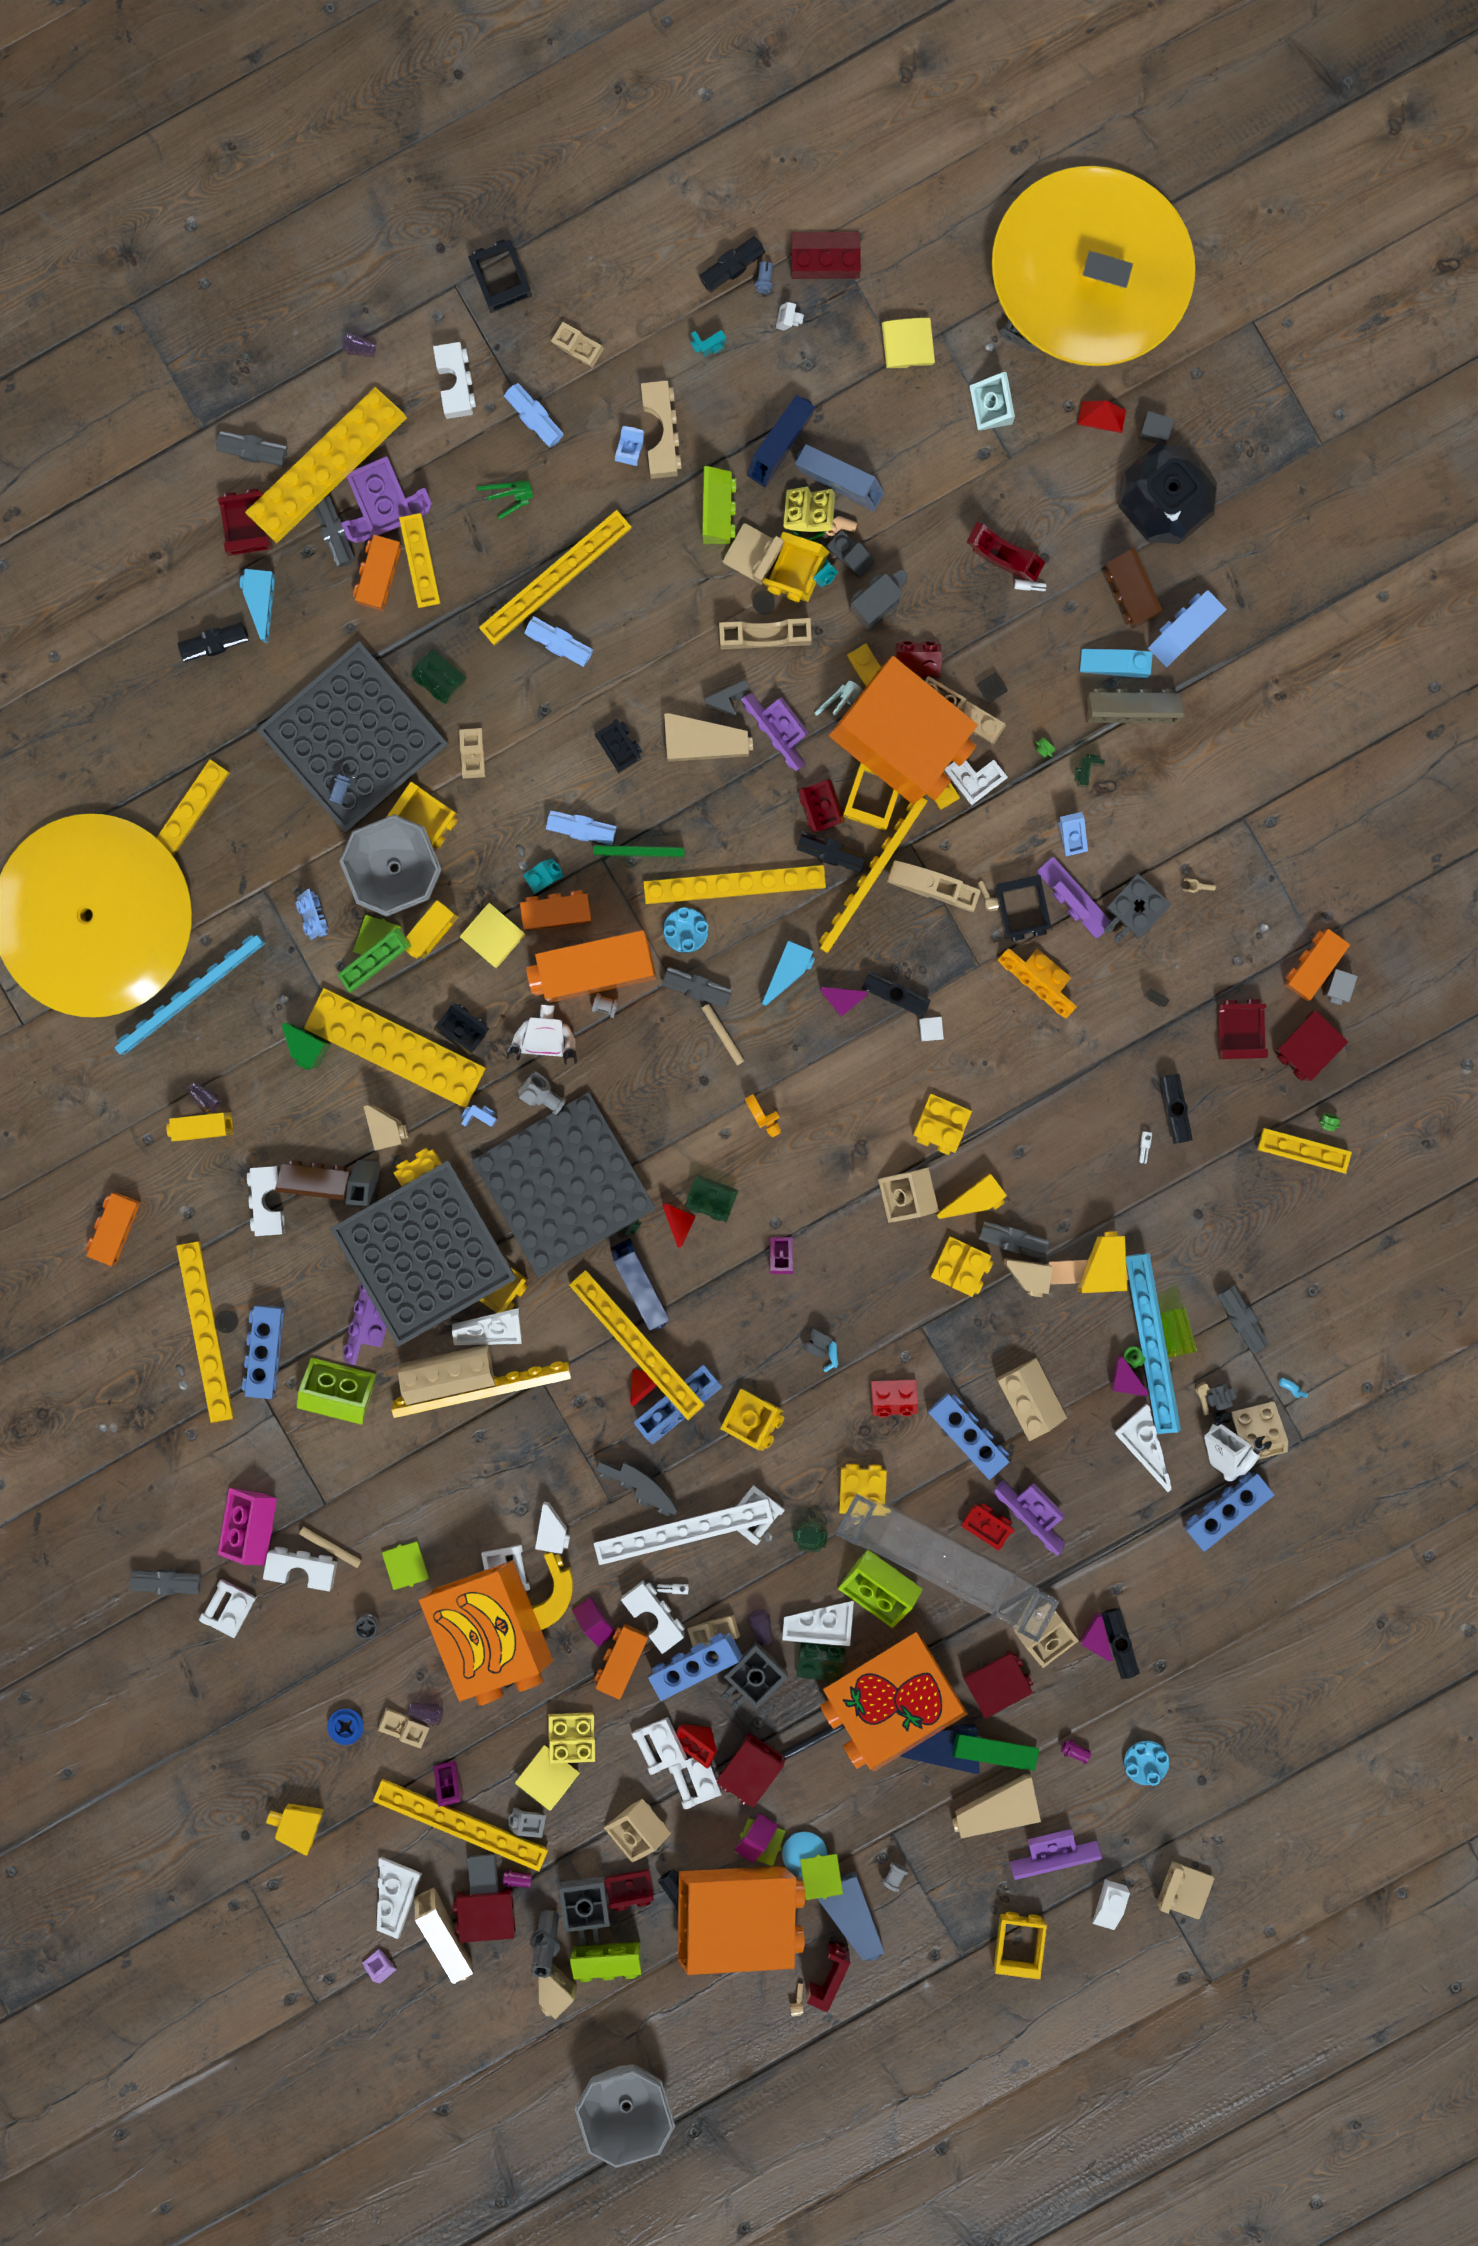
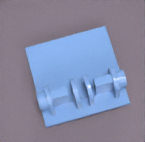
M307 889L297 897L296 908L298 913L302 914L304 920V933L307 936L309 935L311 941L317 936L323 937L328 935L327 930L329 929L325 919L319 920L324 917V914H317V912L322 911V908L316 909L321 906L318 895H315L314 891L310 892V889Z

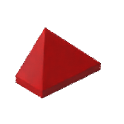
M1107 400L1082 401L1077 425L1122 434L1126 410Z
M668 1203L663 1204L662 1207L677 1247H682L696 1216Z
M633 1369L630 1397V1404L632 1406H635L657 1386L644 1370Z
M681 1724L676 1735L684 1752L708 1769L717 1752L712 1728Z

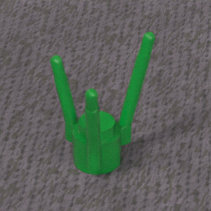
M528 480L477 487L478 491L512 488V490L487 496V500L514 495L515 501L520 500V502L498 515V519H502L520 507L528 505V500L534 498Z

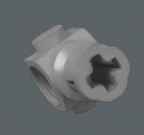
M536 1071L528 1077L518 1090L521 1100L531 1106L543 1104L553 1110L552 1113L555 1115L559 1113L567 1099L550 1091L551 1087L547 1078Z

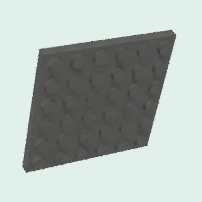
M360 641L257 729L345 833H348L449 745ZM338 774L351 779V786L348 785L342 805L328 800L335 784L334 778H337Z
M589 1092L562 1107L557 1115L553 1113L472 1160L539 1278L656 1210L654 1203Z
M449 1160L330 1228L398 1347L517 1279Z

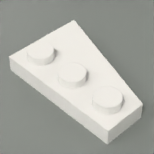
M519 1308L452 1324L454 1345L522 1344Z
M854 1601L784 1617L782 1640L850 1646Z
M380 1857L377 1931L398 1939L403 1930L422 1873Z

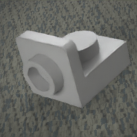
M514 1807L508 1820L509 1829L517 1836L542 1838L546 1815L539 1812L522 1811Z

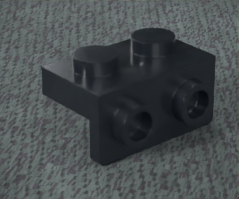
M615 719L612 724L594 735L619 774L642 760L639 755L642 753V750L636 740L631 742L627 736L630 731L624 721L619 723Z
M452 1002L447 1012L435 1025L434 1030L470 1056L486 1037L489 1028L482 1019L475 1018L468 1013V1010L463 1005Z

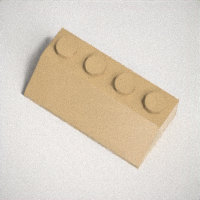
M481 1345L400 1363L398 1371L400 1391L406 1405L495 1385L489 1345Z

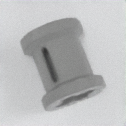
M597 992L592 1012H603L610 1014V1017L614 1018L619 999L603 997L601 993Z
M891 1862V1868L885 1879L881 1880V1884L892 1891L899 1892V1885L903 1877L908 1875L909 1871L902 1865Z

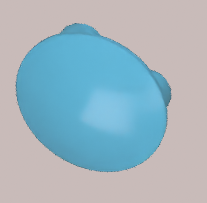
M682 907L673 911L667 917L663 927L664 938L668 945L678 952H694L701 948L707 940V921L700 912Z
M1137 1742L1128 1749L1125 1755V1771L1130 1779L1138 1784L1157 1785L1169 1769L1168 1754L1156 1742Z
M793 1833L783 1846L782 1859L786 1868L791 1873L803 1877L800 1859L813 1858L818 1854L826 1856L827 1849L824 1841L814 1833Z

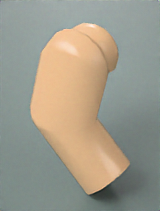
M837 516L833 518L832 530L825 533L828 536H834L843 529L855 533L858 522Z

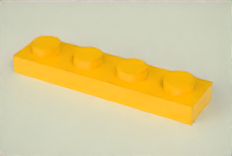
M418 513L399 517L418 608L441 604L422 514Z
M1265 1128L1262 1129L1257 1148L1259 1151L1344 1174L1347 1172L1352 1154L1351 1151Z

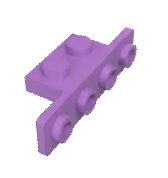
M752 693L741 698L746 711L755 717L759 728L768 734L774 748L784 755L787 765L795 771L803 768L806 763L793 746L807 736L809 732L782 697L777 699L765 710Z
M1054 857L1037 870V874L1041 875L1044 882L1054 892L1052 894L1053 897L1060 904L1064 903L1069 910L1067 912L1075 921L1079 920L1094 938L1100 937L1105 932V927L1111 921Z
M361 1282L359 1299L354 1306V1319L348 1330V1342L343 1349V1360L352 1365H356L361 1344L382 1347L387 1328Z
M1001 1480L994 1490L998 1499L1005 1503L1012 1510L1013 1514L1028 1526L1032 1534L1037 1535L1044 1542L1045 1547L1058 1556L1062 1552L1065 1543L1051 1528L1058 1524L1065 1514L1034 1483L1017 1495L1005 1481Z
M1072 1829L1027 1839L1031 1857L1011 1861L1010 1866L1013 1877L1017 1880L1100 1860L1102 1855L1097 1841L1075 1845Z

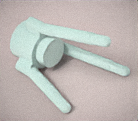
M848 681L846 685L842 684L839 690L815 711V715H819L840 696L842 700L833 712L834 715H837L846 703L851 705L855 702L863 689L852 681Z

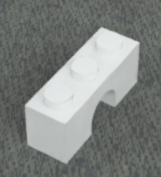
M460 342L433 346L438 373H450L457 377L456 384L452 389L441 391L446 419L473 415L472 408L476 407L474 393L470 394L469 385H472L471 372L466 371L465 363L469 362L467 349H463Z
M281 1166L250 1168V1173H247V1184L251 1186L252 1195H249V1208L253 1209L254 1217L250 1219L251 1231H255V1236L286 1233L284 1211L270 1210L265 1203L267 1193L276 1187Z
M275 1547L267 1553L263 1579L286 1583L289 1580L291 1569L299 1567L308 1574V1588L330 1592L333 1588L338 1561H333V1557L327 1555H319V1558L310 1556L309 1552L297 1551L295 1554L288 1552L287 1548Z
M642 1580L624 1594L621 1601L634 1618L643 1612H651L657 1617L658 1625L649 1632V1637L663 1654L684 1638L683 1630L685 1628L678 1619L674 1620L669 1614L671 1609L666 1602H660L655 1596L657 1591L650 1582L646 1584Z

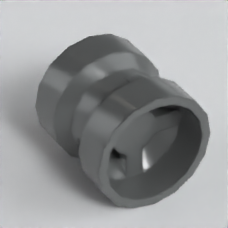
M813 1328L810 1333V1341L805 1343L803 1349L823 1359L826 1354L825 1348L831 1344L833 1338Z
M372 1613L363 1614L355 1624L356 1635L366 1640L372 1638L380 1627L379 1619Z

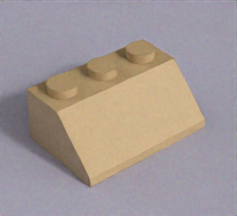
M1037 1358L996 1378L1028 1441L1049 1432L1067 1419Z

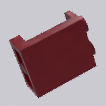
M258 489L245 490V494L238 495L235 492H228L222 494L223 497L217 498L221 509L225 536L224 549L228 556L273 549L272 539L245 513L263 496L264 493Z
M1260 999L1246 1000V1004H1238V1000H1224V1005H1218L1219 1060L1268 1058V1049L1265 1047L1266 1003L1260 1004Z
M1311 1011L1307 1015L1306 1020L1280 1047L1275 1049V1052L1278 1054L1276 1058L1285 1066L1289 1064L1294 1069L1293 1074L1300 1081L1306 1080L1308 1082L1312 1081L1348 1041L1317 1011Z
M1011 1650L1006 1651L1007 1654L972 1673L968 1671L962 1674L985 1719L1033 1694L1031 1686L1034 1684L1028 1673H1022L1020 1667L1023 1666V1663L1018 1654L1013 1655Z
M748 1733L741 1747L726 1768L719 1773L716 1783L725 1792H731L737 1796L741 1803L754 1808L784 1767L786 1757Z
M512 1887L503 1888L502 1892L463 1895V1892H458L456 1899H453V1911L458 1913V1921H455V1934L460 1936V1943L515 1938L516 1925Z
M829 1941L827 1944L828 1958L834 1960L823 1986L821 1987L809 1982L806 1988L807 2004L827 2013L850 1965L849 1950L846 1945L838 1941L834 1943Z

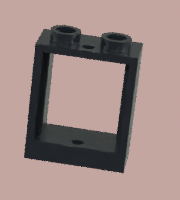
M499 240L493 244V247L485 250L484 248L477 249L472 252L471 256H468L490 313L532 297L530 287L511 240ZM509 252L521 284L490 297L477 264Z
M1041 875L995 885L1006 939L1011 938L1013 942L1025 939L1024 935L1033 933L1034 937L1047 934V930L1051 929V923ZM1035 886L1043 925L1011 931L1003 893Z

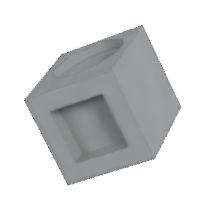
M1337 969L1332 970L1323 996L1329 998L1328 1002L1342 1005V1002H1350L1358 976Z

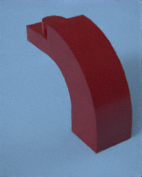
M976 522L967 540V543L973 547L972 551L986 561L1013 575L1032 582H1036L1045 564V561L1036 553L1008 543L979 522Z

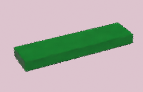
M595 845L593 854L594 856L685 858V849L683 847Z
M956 1733L952 1756L956 1758L1032 1771L1036 1769L1039 1748L958 1733Z

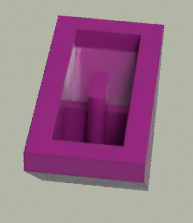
M821 987L822 995L840 1017L867 995L866 991Z
M770 1237V1274H793V1237Z
M1121 1355L1117 1356L1111 1389L1116 1392L1147 1396L1149 1393Z
M591 1597L572 1610L583 1632L598 1647L614 1636L616 1631Z
M1095 1613L1080 1637L1079 1642L1082 1646L1105 1660L1112 1661L1113 1658L1103 1618L1100 1613Z
M452 1761L433 1766L438 1806L460 1802L464 1792L456 1762Z
M759 1812L734 1851L754 1863L766 1850L778 1824Z

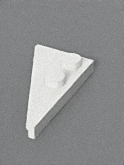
M1145 1404L1114 1433L1163 1488L1169 1492L1171 1490L1169 1475L1157 1438L1150 1407Z

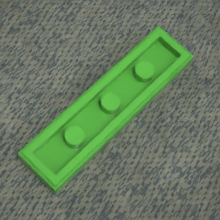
M398 927L337 975L348 992L351 993L410 948L411 945Z

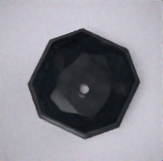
M1156 445L1121 474L1118 507L1147 542L1180 544L1214 516L1217 482L1189 448L1173 445ZM1174 484L1177 488L1176 491H1171L1169 485Z

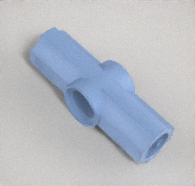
M519 383L507 390L504 398L519 413V417L531 431L534 430L549 448L557 444L564 434L548 417L549 414L537 400L534 401Z
M534 616L524 632L528 637L545 645V648L560 657L564 656L582 667H585L593 653V649L573 639V636L558 627L554 628Z
M551 810L546 830L566 834L577 840L587 842L591 840L611 846L613 845L617 826L594 821V819L581 815L572 816Z

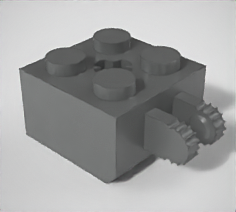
M899 570L891 577L886 573L882 577L877 575L869 582V587L865 592L860 590L852 597L850 611L867 631L899 604L901 597L900 589L908 580V574L905 570Z
M1137 874L1105 908L1114 919L1105 927L1104 931L1106 933L1111 932L1115 925L1120 922L1125 928L1115 936L1114 941L1118 943L1128 932L1132 933L1137 939H1140L1172 904ZM1134 901H1136V903L1140 902L1142 904V912L1140 910L1137 912L1134 910Z
M755 1641L742 1654L741 1660L724 1672V1677L731 1685L723 1692L721 1698L723 1700L728 1699L736 1689L741 1693L731 1705L734 1710L746 1699L757 1709L788 1678V1672ZM759 1671L761 1677L752 1678V1672Z
M605 1876L560 1881L559 1895L564 1931H579L580 1945L582 1946L586 1945L587 1942L585 1930L593 1929V1941L595 1944L600 1943L599 1928L609 1927L611 1924ZM583 1901L589 1903L588 1907H583L584 1904H580Z

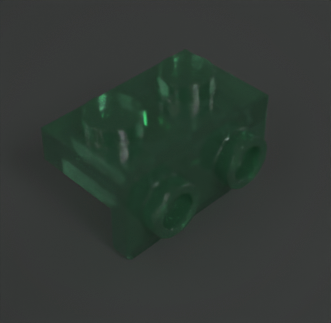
M433 649L416 664L411 675L417 684L423 686L435 699L445 705L467 679L466 676Z
M696 1174L685 1207L689 1208L692 1212L708 1215L716 1221L727 1222L739 1190Z
M801 1642L796 1677L836 1682L843 1675L846 1649Z

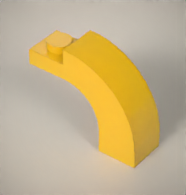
M547 1551L544 1554L553 1577L554 1590L547 1600L532 1606L541 1630L551 1626L561 1618L573 1594V1572L571 1566L562 1570L561 1567L564 1566L560 1553L556 1554Z

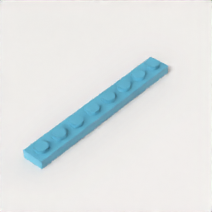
M258 935L247 937L242 942L243 946L237 951L233 949L224 956L226 960L219 965L215 963L206 970L208 974L202 979L200 977L194 979L189 983L190 988L184 993L180 991L171 998L172 1002L166 1007L162 1005L153 1012L155 1016L150 1020L144 1019L135 1026L136 1031L131 1035L126 1033L118 1039L119 1044L114 1047L120 1055L127 1054L266 944L262 937Z
M1150 1253L1126 1256V1264L1142 1353L1146 1358L1144 1365L1157 1434L1176 1433L1181 1431Z

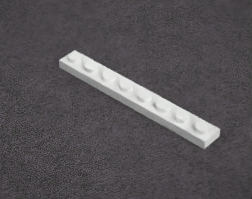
M769 1498L598 1541L594 1543L599 1565L772 1522L774 1517Z

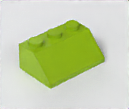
M704 466L703 544H731V538H735V524H731V515H736V501H731L732 492L736 493V479H732L731 471Z
M311 1358L298 1391L297 1408L362 1425L369 1407L376 1374Z
M869 1550L858 1559L838 1587V1590L891 1628L914 1607L923 1590L915 1582L909 1580Z
M640 1941L573 1946L570 1958L573 1979H579L580 1982H589L593 1978H602V1980H613L618 1976H624L626 1979L637 1978L638 1975H642Z

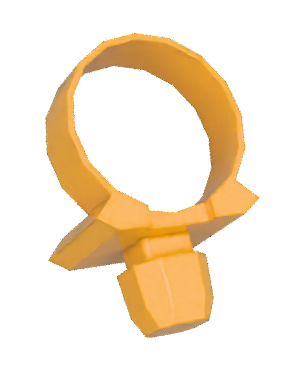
M754 1094L744 1098L759 1128L766 1125L767 1128L765 1129L771 1137L780 1134V1127L777 1122H774L780 1118L777 1111L765 1117Z

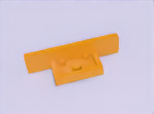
M1009 948L999 957L998 962L1006 970L1010 971L1022 984L1029 987L1040 999L1049 1004L1056 1013L1067 1018L1077 1008L1073 1002L1061 993V990L1072 977L1038 948L1026 962Z

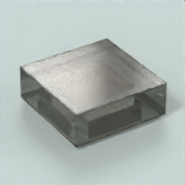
M996 672L976 685L988 704L1008 692Z
M1152 988L1147 989L1144 994L1146 999L1161 1008L1166 1007L1170 1001Z

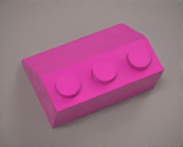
M229 1488L218 1555L242 1565H265L273 1530L272 1525L277 1498L264 1493Z

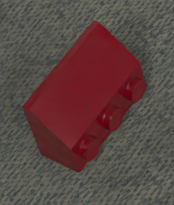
M792 232V279H860V232Z

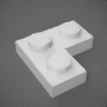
M995 760L991 761L977 773H975L967 761L960 767L953 762L944 770L971 806L1008 778Z

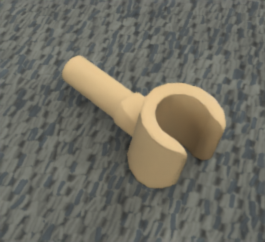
M1186 878L1183 880L1190 882L1189 889H1182L1185 892L1195 893L1201 889L1213 891L1216 889L1215 885L1202 884L1196 879Z
M980 881L978 885L984 897L986 910H998L997 897L990 898L984 882Z
M1202 1382L1195 1387V1391L1200 1398L1204 1415H1208L1209 1410L1205 1396L1210 1394L1211 1391L1208 1385Z
M798 1983L797 2003L790 2004L793 2017L803 2014V1983Z

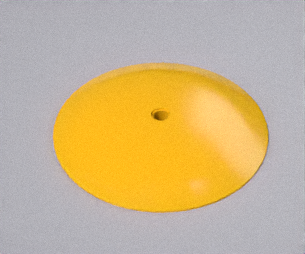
M1080 166L1067 168L1043 177L1023 191L1005 213L995 237L992 251V276L999 302L1013 326L1031 344L1041 351L1069 363L1086 366H1109L1124 363L1146 354L1163 342L1176 328L1192 296L1195 282V256L1188 230L1173 205L1157 189L1144 180L1121 170L1099 166ZM1089 250L1133 263L1127 288L1083 276L1082 272Z
M79 814L64 817L41 827L27 837L12 853L0 874V956L14 980L22 989L43 1005L56 1011L79 1017H107L120 1014L138 1007L155 996L173 977L182 962L192 928V906L189 889L178 863L169 850L155 836L130 821L104 814ZM90 909L93 917L90 921H87L85 913Z

